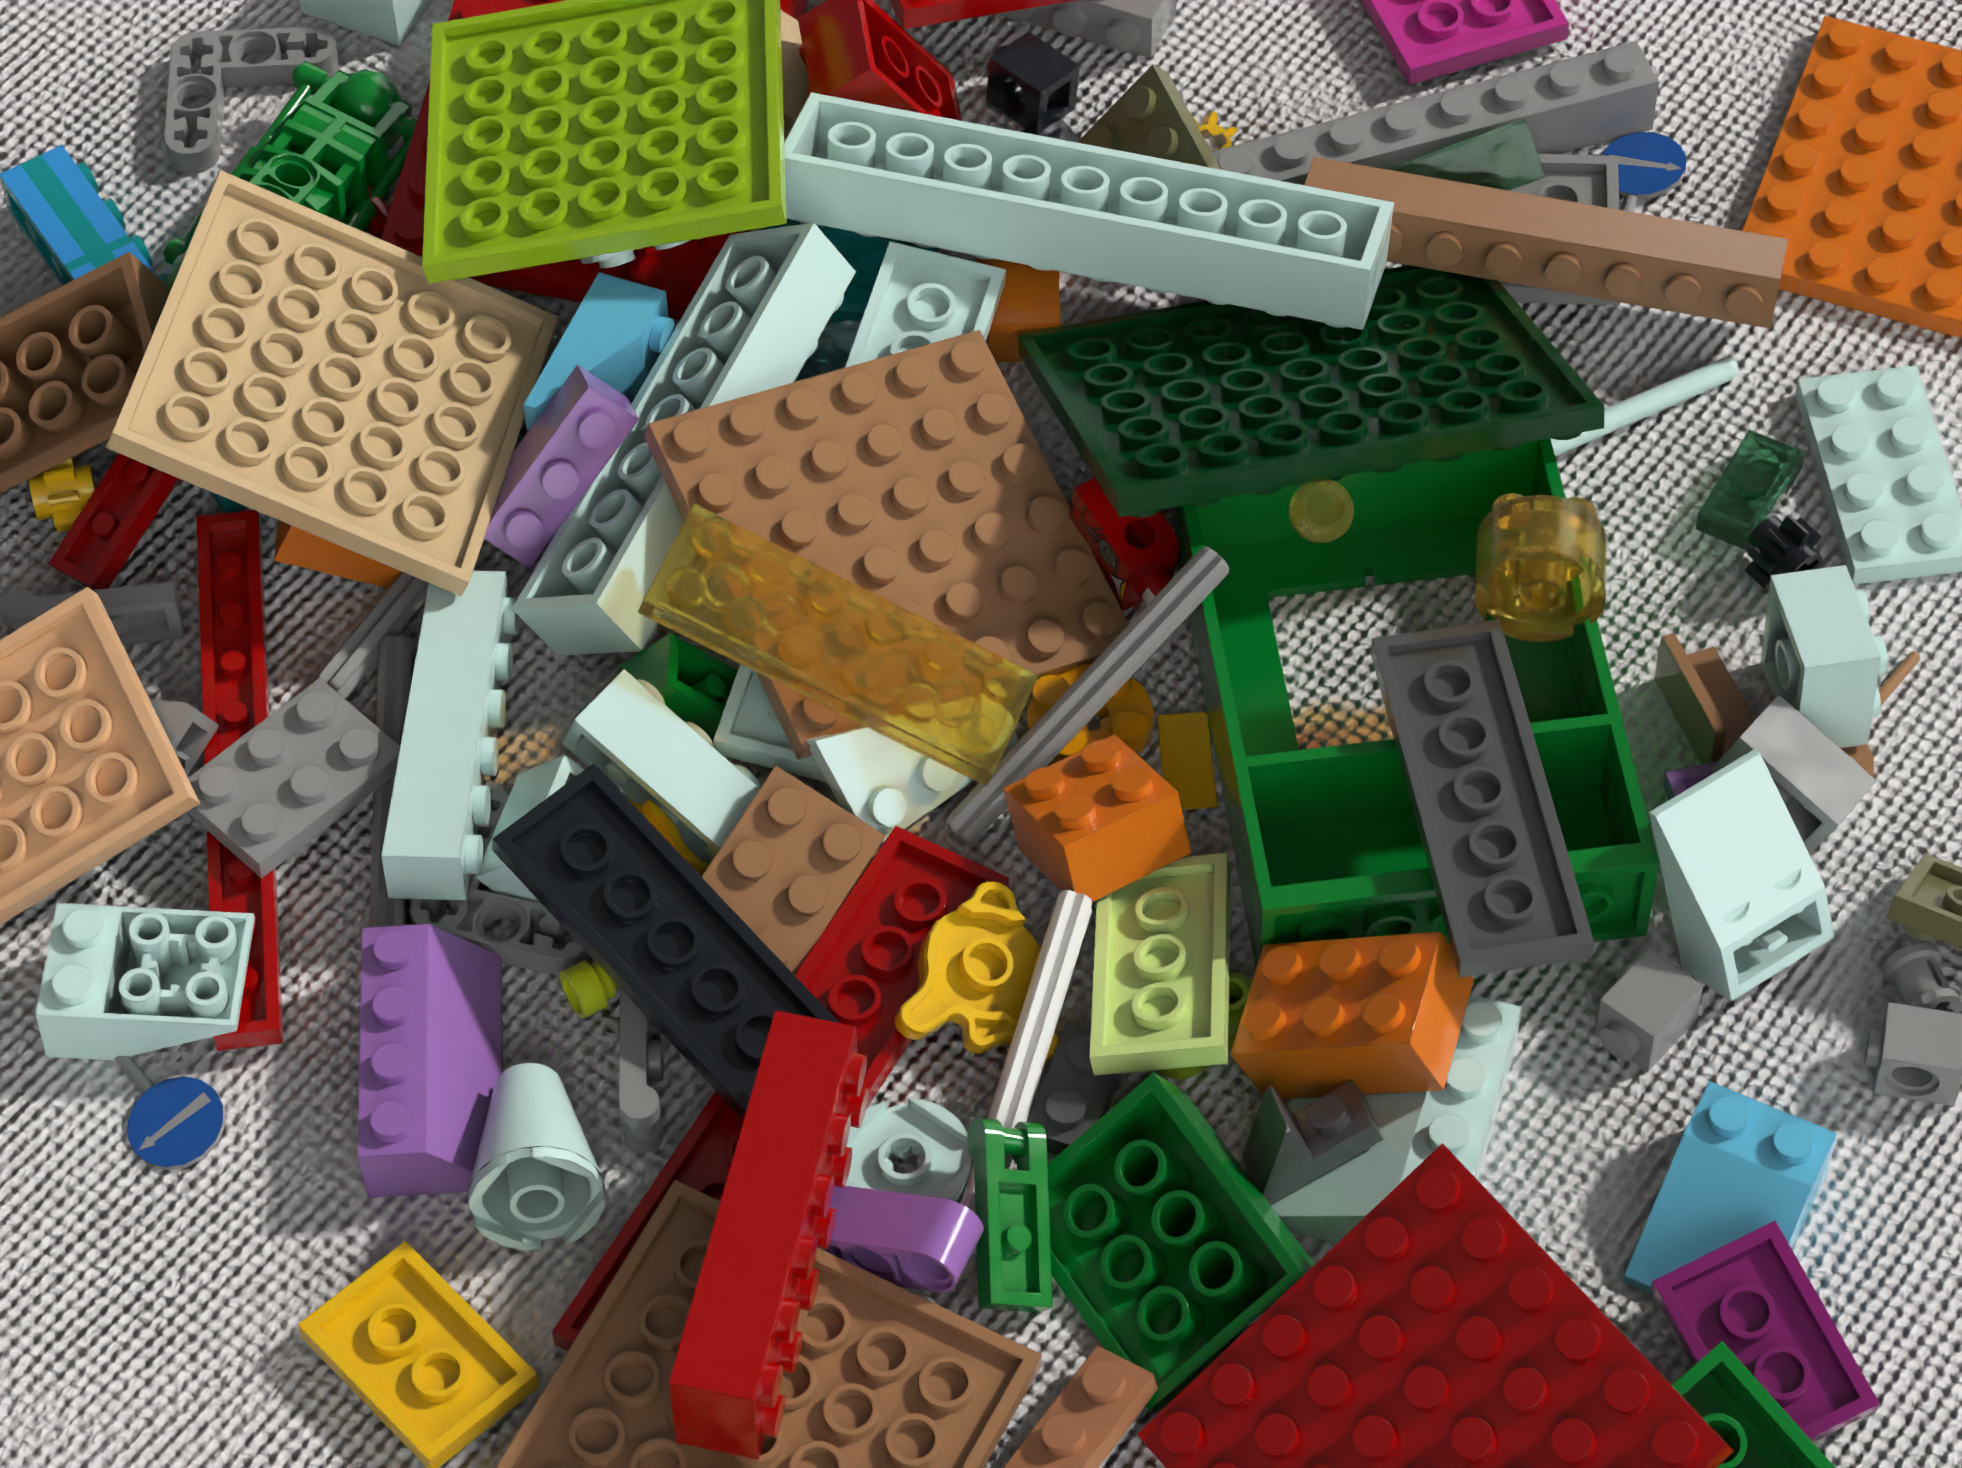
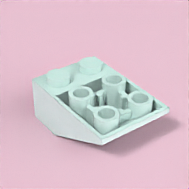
M1756 750L1750 751L1649 812L1681 966L1688 973L1730 1001H1733L1834 938L1825 886L1759 752Z
M56 903L35 1014L46 1057L115 1060L117 1056L129 1057L237 1031L255 922L254 913Z

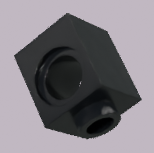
M1027 32L1008 46L1000 47L990 57L987 66L986 102L1037 135L1076 108L1080 65L1032 33Z

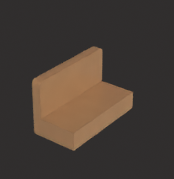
M1674 633L1661 637L1654 680L1700 763L1705 764L1719 761L1756 719L1715 647L1686 655Z

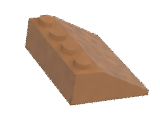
M130 252L0 317V493L110 438L168 297L166 283Z

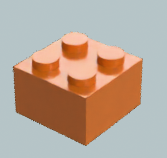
M1115 734L1104 740L1091 742L1081 751L1048 767L1033 770L1025 778L1003 788L1018 849L1060 891L1071 890L1076 893H1083L1094 902L1192 854L1178 791Z

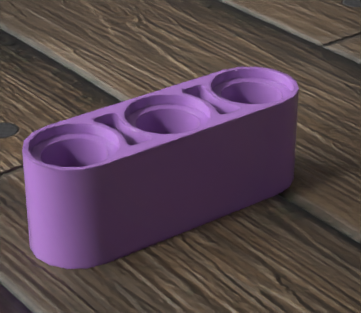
M845 1186L844 1189L834 1187L830 1207L836 1208L835 1225L828 1249L822 1250L897 1286L948 1292L954 1289L983 1233L984 1227L982 1221L973 1211L953 1200Z

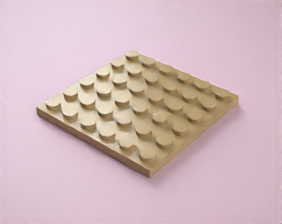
M220 170L106 448L462 596L470 582L525 418L523 405L537 382L559 316L469 277L428 284L422 268L423 257Z

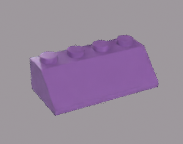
M430 924L362 928L358 1160L367 1197L468 1192L494 1085L499 1075L503 1072L501 956Z

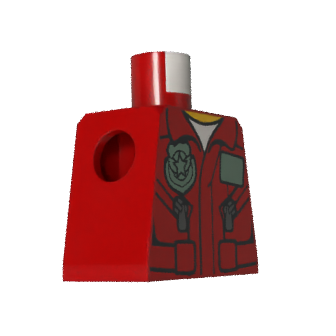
M1095 477L1074 488L1069 518L1090 547L1121 610L1126 611L1142 601L1148 605L1173 578L1180 550L1178 537L1160 511L1149 517L1138 518L1128 515L1119 517Z

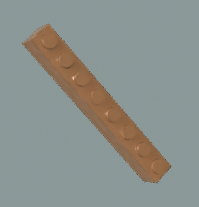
M1318 157L1313 158L1304 184L1305 186L1394 202L1387 256L1388 262L1771 329L1788 244V239Z

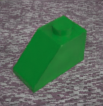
M671 633L620 665V673L625 669L636 680H645L653 685L660 692L665 705L684 722H692L698 725L713 742L738 670Z

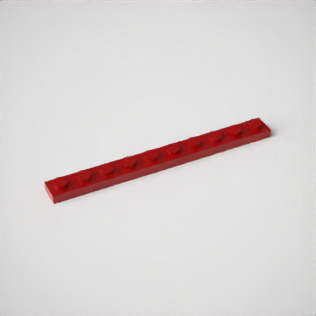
M256 510L196 516L203 714L220 725L204 749V765L270 716L262 525L259 512ZM207 831L209 911L254 913L255 916L238 1028L234 1032L213 1036L216 1049L220 1051L283 1044L276 868L261 879Z

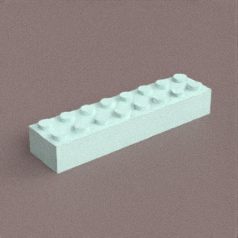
M815 223L730 234L631 403L639 418L638 422L564 523L559 527L512 608L557 656L643 651L645 645L655 636L657 624L672 597L682 588L685 582V574L696 557L698 549L644 438L645 431L649 423L795 381L805 361L815 352L818 346V338L831 315L842 304L843 294L856 273Z

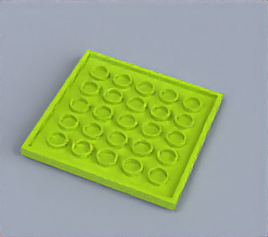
M565 0L432 24L422 268L428 284L787 224L780 0Z

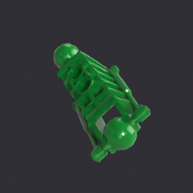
M304 61L301 65L296 66L292 74L293 87L297 88V90L257 145L248 148L230 174L366 232L370 221L376 217L377 212L369 198L368 184L372 188L371 198L383 199L401 174L418 116L410 117L412 105L401 100L397 87L382 73L364 69L348 74L338 70L330 78L329 72ZM403 136L404 144L393 160L389 162L388 151ZM202 212L183 239L175 238L170 240L165 247L163 253L165 262L172 265L167 275L168 295Z

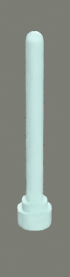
M1724 357L1604 409L1603 429L1582 432L1579 437L1570 440L1551 438L1554 454L1558 456L1729 382L1737 376L1739 371L1738 364L1734 359Z

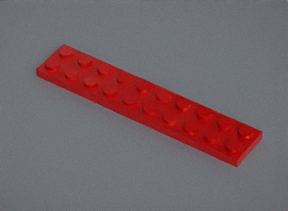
M897 826L892 830L795 973V976L839 1023L856 1026L857 1053L867 1055L866 1073L862 1086L868 1088L867 1108L912 1041V1039L906 1038L898 1031L895 1025V1016L901 1006L918 990V959L922 942L937 920L957 910L959 905L969 900L980 884L994 881L1002 883L1009 888V877ZM716 1091L553 1329L554 1345L566 1351L570 1349L674 1180L721 1201L743 1120Z

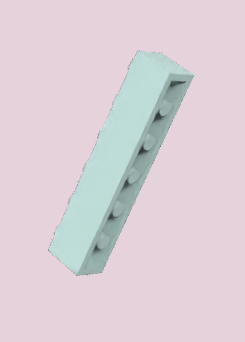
M473 571L470 582L462 596L430 583L428 585L381 854L388 898L466 900L470 874L481 873L483 839L481 835H477L478 824L488 825L491 810L490 787L484 786V780L486 776H496L498 741L496 737H492L493 728L504 727L506 713L505 691L499 689L501 681L511 680L513 649L512 644L507 643L508 635H518L520 617L512 609L518 597H509L506 571Z

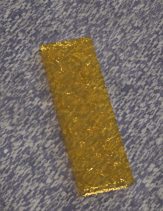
M695 503L638 611L639 614L985 786L988 785L1039 677V675Z

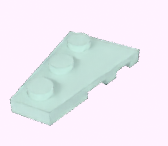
M984 692L887 720L860 725L857 728L839 733L825 734L806 739V741L811 746L810 752L840 807L884 834L885 838L881 843L883 845L895 826L906 829L989 771L1017 744L1019 739L995 694Z

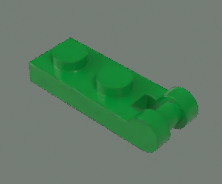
M975 1118L969 1127L967 1145L969 1154L974 1159L975 1213L982 1221L984 1227L977 1243L978 1309L1041 1313L1053 1308L1046 1131L1040 1123L1018 1122L1014 1128L1002 1127L1001 1122L997 1119ZM1005 1154L1011 1155L1013 1160L1017 1162V1170L1005 1169Z

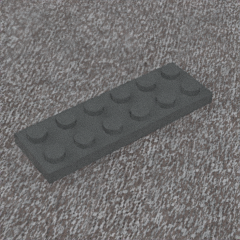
M1500 619L1372 638V661L1458 977L1463 978L1592 958L1594 940Z

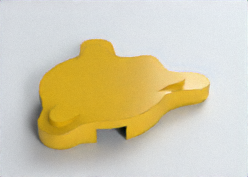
M994 881L980 884L969 900L959 905L957 910L937 920L922 942L919 954L918 990L901 1006L895 1016L896 1028L903 1036L908 1039L919 1040L936 1031L947 1022H955L962 1028L963 1045L971 1053L980 1054L998 1046L1011 1045L1042 945L1039 947L1033 935L1023 926L1026 918L1018 910L1014 894L1007 886ZM1055 1031L1044 1064L1052 1060L1059 1044V1037Z

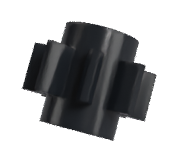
M1787 515L1782 521L1777 516H1771L1757 525L1745 542L1744 549L1748 553L1747 555L1753 559L1745 569V572L1764 590H1767L1770 586L1771 575L1819 569L1822 557L1813 546L1818 543L1822 536L1801 517L1795 520L1791 515Z

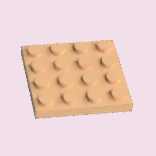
M89 587L84 588L0 640L1 925L200 804L99 595Z

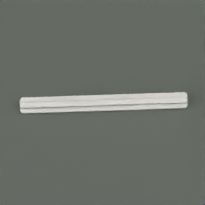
M1063 890L1057 896L987 1118L999 1120L1002 1127L1014 1128L1018 1122L1027 1121L1092 912V900L1083 893ZM1005 1154V1169H1012L1014 1160L1011 1155ZM973 1162L960 1204L968 1207L975 1213ZM977 1245L971 1254L973 1256H977Z

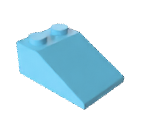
M600 272L597 274L523 405L527 432L534 425L576 365L581 366L626 396L630 404L633 402L674 331V320L668 316L666 291Z
M1709 1081L1680 1140L1627 1267L1623 1282L1654 1295L1650 1289L1653 1280L1773 1221L1777 1222L1791 1249H1793L1827 1176L1837 1133Z

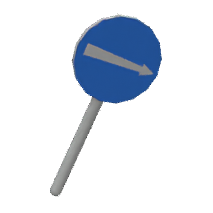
M1636 132L1622 136L1609 144L1602 153V155L1618 156L1619 195L1627 197L1622 209L1624 211L1634 212L1638 199H1650L1668 193L1679 185L1686 174L1687 160L1681 145L1670 137L1658 133Z
M130 1056L115 1057L117 1063L143 1093L135 1102L128 1118V1140L135 1154L150 1166L165 1170L186 1168L205 1158L218 1144L225 1127V1107L216 1090L202 1080L186 1076L165 1079L153 1085Z

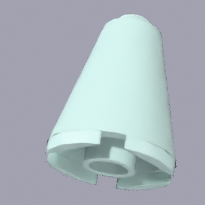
M538 1063L514 1065L503 1071L494 1085L468 1189L469 1210L475 1217V1226L480 1233L504 1247L533 1251L543 1250L542 1240L564 1236V1245L576 1241L596 1226L605 1209V1185L602 1175L559 1075L550 1067Z

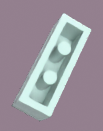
M625 669L574 719L562 743L588 767L594 763L629 800L643 805L647 800L656 804L677 827L690 851L711 864L761 788L758 779L752 772L739 764H732L713 747L710 737L702 728L692 722H684L665 705L660 692L653 685L645 680H636Z

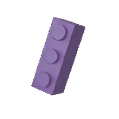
M576 365L513 452L484 539L528 568H531L559 527L564 523L638 422L639 418L628 398L581 366Z

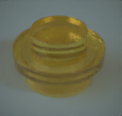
M1324 479L1305 483L1295 492L1290 502L1289 515L1293 527L1303 538L1315 543H1328L1338 539L1348 530L1353 520L1354 506L1349 493L1342 485L1335 481Z

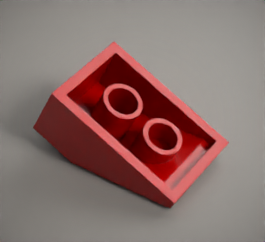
M826 0L798 17L802 40L798 49L800 57L807 67L810 84L806 89L807 97L812 92L962 121L953 73L873 0Z

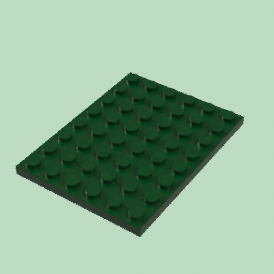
M1411 265L1384 269L1363 330L1350 327L1337 328L1329 326L1324 322L1288 315L1274 316L1262 310L1201 301L1017 334L1019 357L1119 517L1127 515L1138 518L1149 517L1158 513L1160 509L1188 504L1193 506H1209L1219 502L1221 498L1248 493L1269 495L1280 491L1282 487L1308 482L1329 484L1339 481L1343 476L1368 471L1390 473L1399 470L1403 465L1428 460L1450 462L1459 459L1463 454L1488 449L1510 451L1519 448L1523 443L1543 439L1570 440L1579 437L1582 432L1604 428L1603 403L1499 281Z

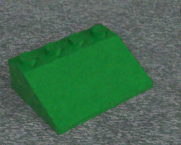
M1154 1072L1048 1163L1051 1275L1105 1350L1153 1373L1158 1390L1145 1406L1152 1413L1167 1406L1315 1265L1186 1092Z

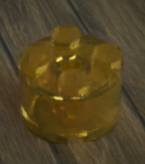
M1515 493L1502 495L1493 502L1492 511L1479 526L1476 540L1474 599L1477 610L1484 619L1486 612L1495 620L1500 619L1503 633L1510 637L1526 641L1547 642L1572 636L1573 626L1584 622L1588 618H1590L1591 625L1600 617L1606 602L1607 538L1602 523L1596 517V507L1592 502L1580 497L1568 499L1548 495L1524 497Z

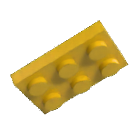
M406 1241L297 1324L301 1338L427 1468H440L540 1387L538 1374Z

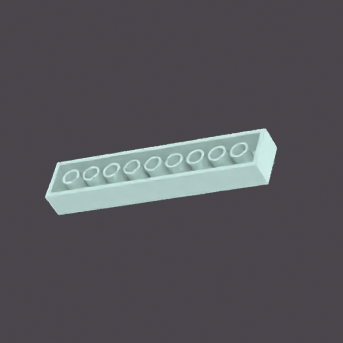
M812 92L784 143L787 219L796 220L802 224L815 223L817 226L822 225L853 231L866 237L879 236L910 242L923 248L936 247L971 254L980 259L1009 261L1029 265L1034 269L1042 271L1055 270L1086 276L1098 282L1112 281L1147 288L1155 293H1174L1205 299L1210 303L1218 305L1231 304L1262 310L1274 316L1288 315L1324 322L1332 327H1350L1361 330L1365 326L1387 263L1394 202Z

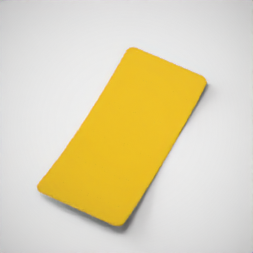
M1206 712L1159 715L1157 721L1163 778L1178 791L1182 810L1216 808L1218 801L1208 714Z

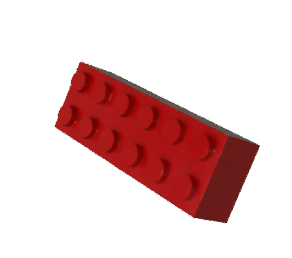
M776 1010L774 1012L669 1379L676 1443L759 1460L765 1436L776 1438L779 1433L785 1408V1395L779 1394L783 1372L794 1374L798 1364L802 1346V1332L796 1331L800 1309L811 1311L819 1282V1270L813 1269L817 1248L828 1249L835 1225L836 1208L830 1207L833 1188L844 1189L847 1183L852 1161V1148L846 1147L850 1127L861 1128L867 1108L868 1088L862 1087L866 1073L867 1055L857 1053L856 1026Z

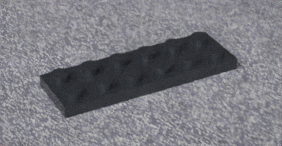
M594 763L492 839V851L743 1121L775 1010L839 1023Z

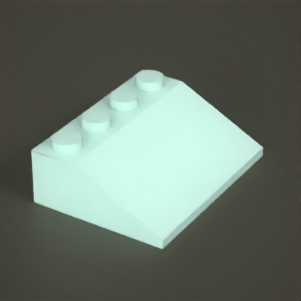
M1470 994L1444 1090L1364 1095L1384 1140L1271 1205L1289 1231L1294 1234L1337 1244L1442 1143L1479 1180L1516 1050L1521 1006ZM1321 1097L1290 1099L1288 1107L1294 1114Z

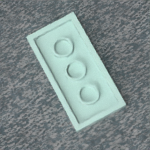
M1917 365L1798 379L1795 391L1796 400L1853 585L1962 572V505Z

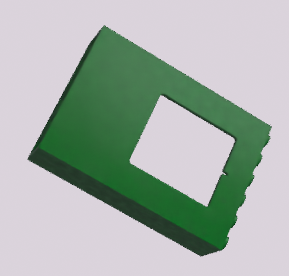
M1551 438L1523 443L1519 448L1510 451L1488 449L1463 454L1459 459L1450 462L1428 460L1403 465L1399 470L1390 473L1368 471L1346 475L1339 481L1329 484L1308 482L1282 487L1280 491L1269 495L1248 493L1221 498L1219 502L1209 506H1193L1188 504L1175 507V534L1180 543L1177 558L1178 570L1180 571L1205 546L1213 549L1220 555L1229 567L1227 576L1188 616L1205 709L1208 714L1211 740L1256 968L1263 945L1429 932H1441L1449 943L1394 739L1299 750L1268 601L1274 597L1365 587L1366 577L1373 576L1375 586L1464 575L1475 579L1485 621L1500 619L1594 942L1647 936L1659 860Z

